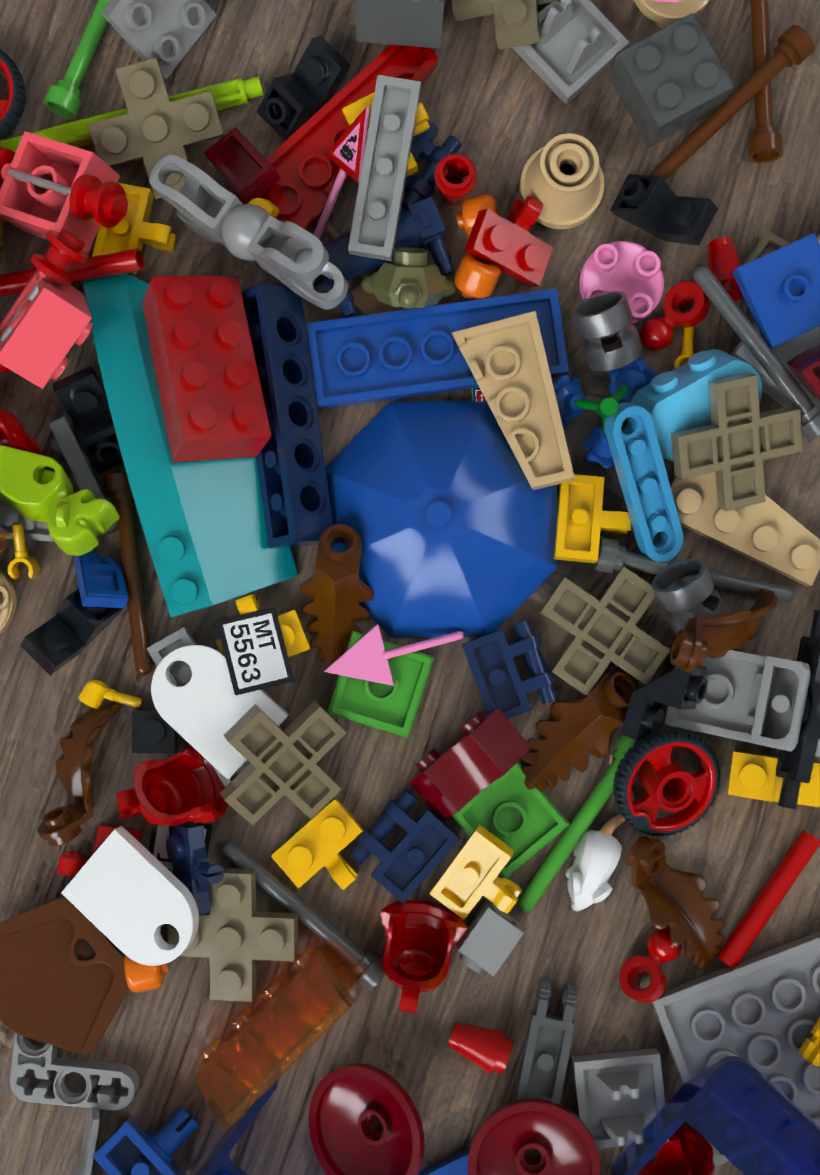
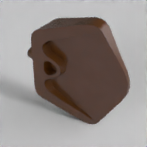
M60 898L0 922V1019L11 1031L21 1036L78 1054H88L94 1051L100 1043L129 988L125 977L124 958L108 941L109 939L68 899Z

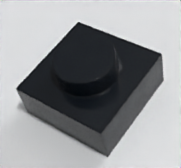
M156 709L132 710V753L178 752V732L160 716Z

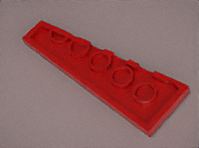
M391 44L266 158L275 168L281 179L258 198L268 199L279 209V214L276 217L277 220L293 222L307 231L311 229L323 212L340 167L325 154L349 127L342 108L375 92L378 75L420 81L422 86L438 66L439 57L431 48ZM347 174V176H346V178H345V181H344L342 187H343V186L346 184V182L350 179V176H349L348 174ZM233 189L230 191L239 198L243 205L246 204Z

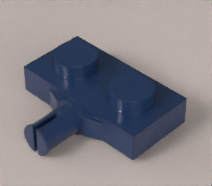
M188 822L178 826H169L166 851L172 863V874L193 895L199 915L209 913V884L219 883L223 879L224 874L218 872L224 870L222 866L211 864L208 861L205 848L204 825Z

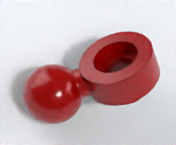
M691 281L680 282L667 292L663 302L665 315L663 317L650 318L641 327L640 339L647 349L660 351L667 348L673 340V329L676 326L682 328L693 327L706 317L710 306L709 298L698 284ZM695 303L689 312L683 313L684 308L688 304Z
M669 927L664 929L655 928L647 939L649 951L647 956H634L628 959L620 970L619 983L621 989L628 997L639 1003H652L661 997L666 987V975L661 966L664 962L676 959L681 952L682 945L677 948L671 941ZM650 975L651 982L649 986L641 988L640 982L642 977Z

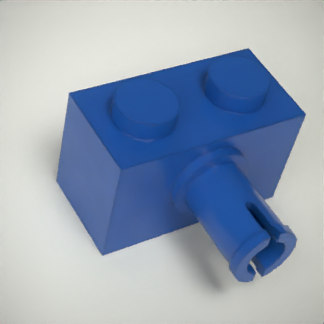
M181 1105L178 1108L179 1110L153 1135L151 1133L147 1134L136 1120L129 1115L103 1141L92 1157L109 1175H185L172 1161V1154L200 1127V1124L192 1115L178 1129L190 1113Z

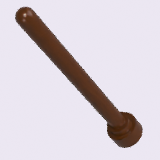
M750 0L753 74L770 58L768 0ZM770 81L754 96L756 129L752 131V137L748 139V159L755 163L771 162L783 155L782 135L773 126Z
M797 25L789 27L778 38V45L774 48L775 54L649 175L661 176L664 181L673 175L782 69L792 67L794 64L800 65L814 52L815 47L810 36Z
M112 473L103 476L105 493L110 494L111 501H115L116 510L120 516L118 529L124 579L129 598L127 604L135 669L139 675L146 676L151 673L153 667L151 655L147 650L150 647L132 501L134 498L127 473Z

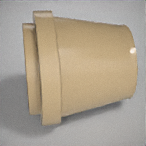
M572 133L558 135L551 139L543 148L536 151L526 162L520 179L519 192L522 202H525L526 197L530 195L543 203L542 211L536 222L552 229H570L583 224L597 210L604 192V176L599 165L597 150L585 137ZM564 164L571 165L575 173L565 175L561 173L559 167Z

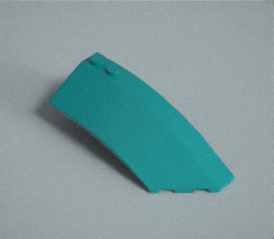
M129 273L83 281L85 297L92 317L90 322L93 324L92 332L99 367L118 444L170 617L209 607L298 576L291 547H268L256 457L172 462L142 305L149 284Z

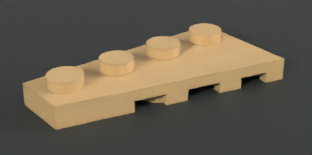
M536 311L452 332L467 365L532 490L574 481L575 476Z
M715 472L686 479H680L674 474L670 486L682 527L806 587L813 585L820 570V539L766 494V502L725 511L718 507Z

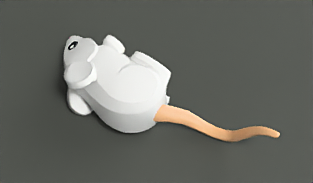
M612 754L610 755L609 759L610 765L614 761V756H612ZM631 789L632 801H635L634 793ZM621 814L606 822L600 831L587 830L574 848L575 859L573 865L565 873L566 877L569 878L567 886L571 898V907L574 911L578 912L594 903H599L612 892L613 888L608 883V880L618 864L622 845L612 834L620 824L626 821Z

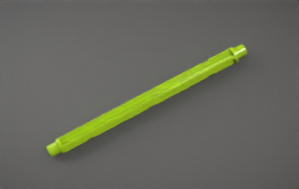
M259 76L245 80L239 77L169 97L171 101L211 91L217 111L247 104L249 99L264 96ZM123 108L32 132V134L75 147L94 144L88 124L128 114V109ZM23 135L1 140L0 148H7L16 153Z

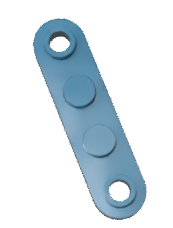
M631 402L618 404L617 412L606 418L605 433L640 551L653 561H669L681 550L684 536L653 419L648 410ZM628 418V425L625 429L621 430L622 423ZM660 532L658 539L653 542L654 536Z

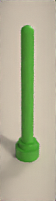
M111 0L98 1L63 80H58L56 85H50L43 100L44 105L49 110L61 117L74 120L82 102L79 99L81 92L78 89L107 27L108 21L102 16L101 12Z
M620 735L613 745L617 748L612 754L615 757L614 761L519 897L518 906L522 911L528 912L534 908L613 793V785L615 784L613 781L615 772L618 771L617 767L620 764V760L625 758L624 754L628 752L630 747H634L633 744L637 743L636 740Z

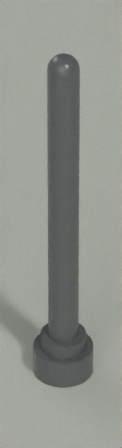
M698 266L693 272L694 280L790 404L800 409L801 430L808 442L819 437L820 404L814 405L710 269L706 266Z
M600 537L598 561L593 563V570L611 574L613 570L620 571L624 566L627 569L657 575L661 570L676 562L670 560L656 562L646 555L626 551V547L619 545L618 540ZM707 569L714 588L758 597L760 589L764 588L774 591L778 598L777 601L782 603L791 602L795 595L793 589L788 586Z
M227 841L222 845L221 852L224 857L239 869H256V884L290 913H298V920L354 966L352 971L358 976L357 982L369 992L380 982L385 975L382 966L383 956L377 952L374 955L369 950L366 953L363 952L235 842Z

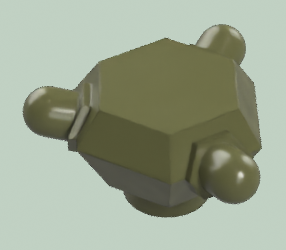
M414 247L394 248L393 260L384 262L378 272L364 276L361 282L363 290L367 293H375L379 301L393 307H403L406 309L425 308L438 304L442 297H450L456 291L454 280L441 275L436 264L427 262L428 250Z

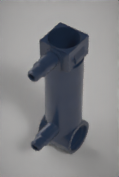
M431 196L416 202L400 211L394 248L414 247L429 249L441 274L447 276L453 273L454 268L451 263V256L444 242L446 240V228L433 197ZM351 232L323 244L329 254L328 261L342 272L347 281L379 268L386 262V260L350 255L348 246ZM321 274L314 281V290L318 293H327L330 289H333L334 280ZM349 286L344 300L338 305L346 317L353 316L357 311Z

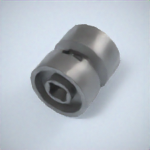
M610 291L594 295L579 303L572 310L578 334L581 338L586 339L583 342V349L588 365L593 371L601 372L618 369L630 364L641 355L642 345L636 327L629 324L632 321V312L624 292Z
M686 559L673 563L661 570L652 581V588L661 607L666 610L667 619L675 635H677L679 630H685L688 619L696 615L716 616L727 613L718 592L713 589L714 584L704 562L699 559Z

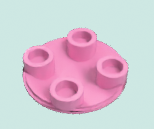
M617 241L602 244L590 255L583 266L579 282L580 293L584 301L604 292H624L632 312V321L629 324L637 323L653 312L662 297L664 277L661 261L656 253L633 242Z

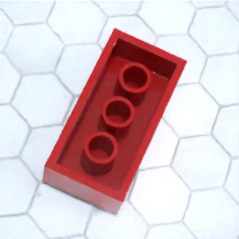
M152 276L142 305L172 462L257 457L270 439L271 432L238 276Z

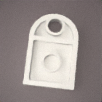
M189 645L172 651L159 663L152 678L151 695L157 712L228 780L241 768L247 759L223 735L255 704L278 726L289 716L262 689L235 695L225 654L209 646ZM177 661L186 662L192 671L190 681L184 686L174 684L169 677L170 667Z
M123 826L114 829L61 892L128 958L143 965L158 966L175 960L192 944L198 931V907L189 889ZM162 924H170L177 929L179 933L178 944L171 945L164 941L161 936Z

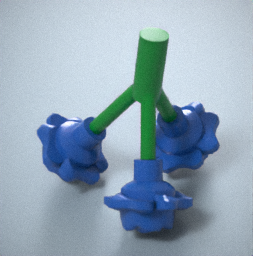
M641 358L621 368L608 371L611 379L608 390L613 395L600 402L586 400V396L581 391L580 381L577 378L570 379L566 374H562L555 382H552L564 427L572 419L579 418L582 414V409L597 411L598 415L602 417L603 427H594L591 436L584 440L583 446L588 451L587 460L598 462L606 469L615 465L605 433L606 418L617 412L618 402H631L635 393L650 384L651 380L656 376V372L653 369L646 368V361Z

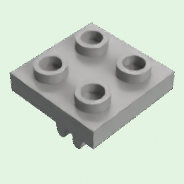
M111 0L101 12L102 16L143 61L153 58L159 60L164 79L170 76L216 17V13L205 0Z
M560 0L550 2L538 13L540 42L512 48L567 105L615 61L617 54L628 48L630 42L590 0Z
M657 1048L571 1056L577 1116L589 1129L597 1149L669 1142L661 1058Z

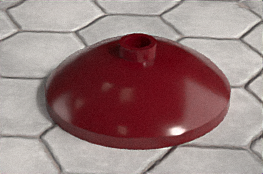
M361 1063L341 1066L321 1080L311 1099L308 1125L314 1152L327 1175L419 1174L425 1151L423 1126L414 1102L397 1080L377 1067Z
M543 1099L516 1100L493 1111L476 1130L468 1153V1175H601L599 1153L594 1138L587 1126L569 1109L555 1102ZM534 1148L540 1153L535 1158H529L525 1155V1152L528 1149Z

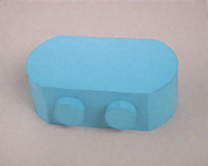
M710 349L701 351L691 356L687 363L677 369L655 376L650 384L635 393L631 403L645 408L651 414L664 459L673 461L671 433L711 424L708 381L747 372L756 374L760 405L762 382L758 372L752 365L722 350Z

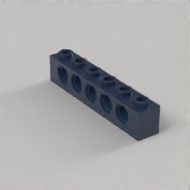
M258 283L242 291L241 294L271 432L270 439L256 457L268 547L311 546L318 544L321 534L333 526V518L302 297L287 286Z

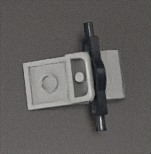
M820 610L813 611L810 637L803 636L800 639L797 661L729 650L721 658H711L706 655L702 666L707 667L704 678L708 680V686L703 700L697 703L695 709L679 710L668 706L665 725L780 749L775 774L777 777L783 778L777 805L796 810L801 782H810L814 758L820 757Z

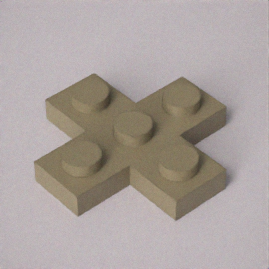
M452 0V12L455 21L494 14L496 42L498 49L502 50L540 42L538 5L560 0Z
M157 58L116 68V74L128 114L88 124L99 158L110 167L143 159L148 177H150L154 165L164 156L170 154L177 155L188 161L185 147L224 137L212 92L207 91L171 101ZM170 174L166 178L165 185L179 190L185 183L184 174ZM152 187L155 200L163 199Z
M747 372L708 381L711 424L671 433L675 476L680 479H686L715 472L718 507L725 511L766 502L763 460L803 451L800 409L789 406L760 413L757 375Z
M623 566L600 599L597 600L567 578H562L539 611L540 614L574 636L552 667L551 672L585 696L590 693L610 662L643 685H647L670 652L669 648L635 626L656 596L652 585Z
M315 700L284 731L255 704L223 735L250 764L220 792L224 801L252 826L284 795L312 820L342 790L317 762L346 732Z
M223 868L224 871L218 872L224 874L223 879L217 884H209L210 912L199 915V926L195 939L180 956L210 958V1000L253 1002L256 997V960L294 962L298 957V913L256 912V869ZM168 924V944L176 945L179 943V933L174 926Z

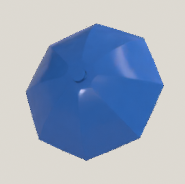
M487 401L390 402L325 467L333 525L344 524L353 528L360 535L362 541L359 578L374 591V599L368 602H360L359 604L370 613V617L390 637L435 638L457 631H462L464 637H481L492 633L557 568V560L553 559L558 512L557 485L532 490ZM337 543L333 546V550L336 552H344L348 549V546L344 543Z

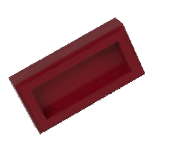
M236 127L204 152L211 165L246 204L252 199L258 198L281 179L275 168Z

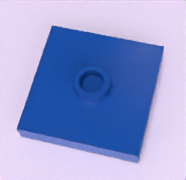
M815 233L742 265L732 272L762 338L771 349L820 327V243Z

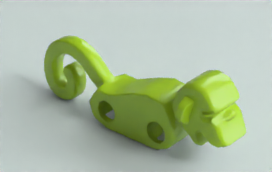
M0 445V500L31 521L47 522L52 539L58 548L66 554L81 556L90 552L99 544L97 537L104 534L120 519L114 505L106 499H96L91 490L84 489L73 493V485L62 465L53 458ZM45 467H51L55 470V472L44 469Z

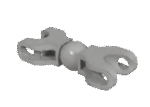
M166 155L154 165L149 177L151 186L165 201L177 208L178 217L190 230L209 242L224 245L231 254L239 259L250 262L256 260L262 269L275 276L297 295L319 308L332 309L344 300L348 291V282L342 272L328 261V251L315 235L293 222H281L275 219L261 206L249 203L243 205L236 195L223 188L200 168L177 155ZM172 173L184 174L185 183L179 190L165 185L166 178ZM321 274L334 280L333 289L327 293H318L314 290V281Z

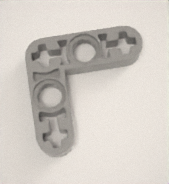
M15 1033L10 1087L13 1094L19 1100L31 1103L114 1111L127 1107L138 1092L140 1085L139 1076L129 1065L57 1057L58 1047L50 1044L36 1046L27 1037ZM31 1069L35 1070V1078L45 1079L41 1080L36 1087H31L30 1079L24 1078ZM55 1071H57V1075L53 1083V1081L49 1080V1078L53 1075ZM70 1072L80 1073L86 1080L85 1091L81 1093L69 1091L65 1086V1075ZM97 1075H100V1079L97 1085L102 1086L96 1094H93V1091L97 1083ZM115 1078L121 1079V1086L127 1088L121 1096L115 1095V1088L108 1086L111 1085Z

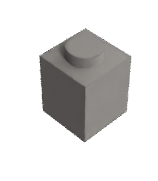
M485 898L466 925L467 930L462 940H459L457 943L458 951L462 953L459 958L473 971L481 973L484 969L494 976L524 934L520 922L499 910L492 902Z

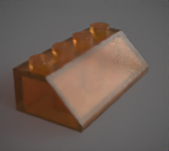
M324 941L315 949L310 945L307 946L298 955L296 960L292 962L291 965L295 969L284 980L280 976L274 978L260 994L264 1000L253 1011L249 1006L245 1007L230 1023L229 1026L233 1030L222 1041L215 1037L198 1055L202 1061L194 1077L217 1125L223 1132L261 1097L356 1002L358 988L356 979L358 976Z

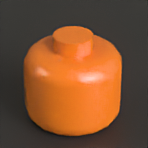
M492 194L468 197L462 202V212L457 213V222L459 229H464L468 238L479 211L489 209L500 216L497 200Z
M467 253L460 261L454 276V283L464 298L468 300L485 299L493 293L501 275V269L497 265L487 264Z
M125 955L124 970L128 988L134 993L162 987L165 981V974L170 973V963L148 966L137 963Z

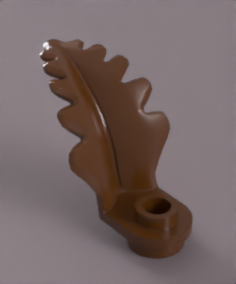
M344 524L333 525L321 534L318 542L315 574L300 585L302 594L314 598L313 601L306 603L302 607V612L318 618L309 623L306 628L309 633L318 634L317 637L312 639L311 646L322 649L317 653L316 658L324 662L325 669L342 656L343 651H346L352 631L362 634V629L353 622L368 620L370 613L359 603L374 599V591L359 578L362 552L361 537L356 530ZM337 543H344L348 546V549L344 552H336L333 550V546Z
M764 588L760 589L757 601L750 610L741 609L716 616L696 615L688 619L685 630H679L674 639L671 650V664L680 666L682 672L691 673L695 666L701 667L703 665L706 655L711 658H721L726 655L731 647L734 651H741L748 638L749 640L755 638L764 615L776 606L778 598L775 592Z
M621 672L606 674L584 699L557 700L551 704L550 711L555 721L540 720L535 725L544 740L531 738L527 741L535 752H528L523 756V760L529 765L521 769L526 776L524 784L527 789L532 790L537 787L543 791L546 788V783L553 788L558 783L557 775H559L562 781H568L570 778V765L578 771L584 772L588 768V753L597 758H603L608 755L612 732L624 722L631 695L638 690L631 677Z
M112 703L106 707L100 706L96 713L85 712L82 717V723L74 721L71 724L70 728L73 737H63L60 740L64 758L56 760L55 767L68 795L69 805L55 808L45 814L42 819L43 822L37 830L40 837L47 840L51 846L63 845L76 838L82 830L80 825L93 817L92 756L101 730L121 710L118 703Z
M647 836L639 838L630 848L626 856V864L631 867L632 887L645 898L651 923L658 929L670 926V937L673 945L678 948L685 942L686 957L688 959L693 957V964L695 966L698 965L699 968L709 966L713 961L714 955L719 952V946L717 945L724 940V935L717 932V930L724 927V919L710 918L720 907L719 900L712 897H702V893L707 887L703 876L673 869L665 862V845L657 838L650 839Z

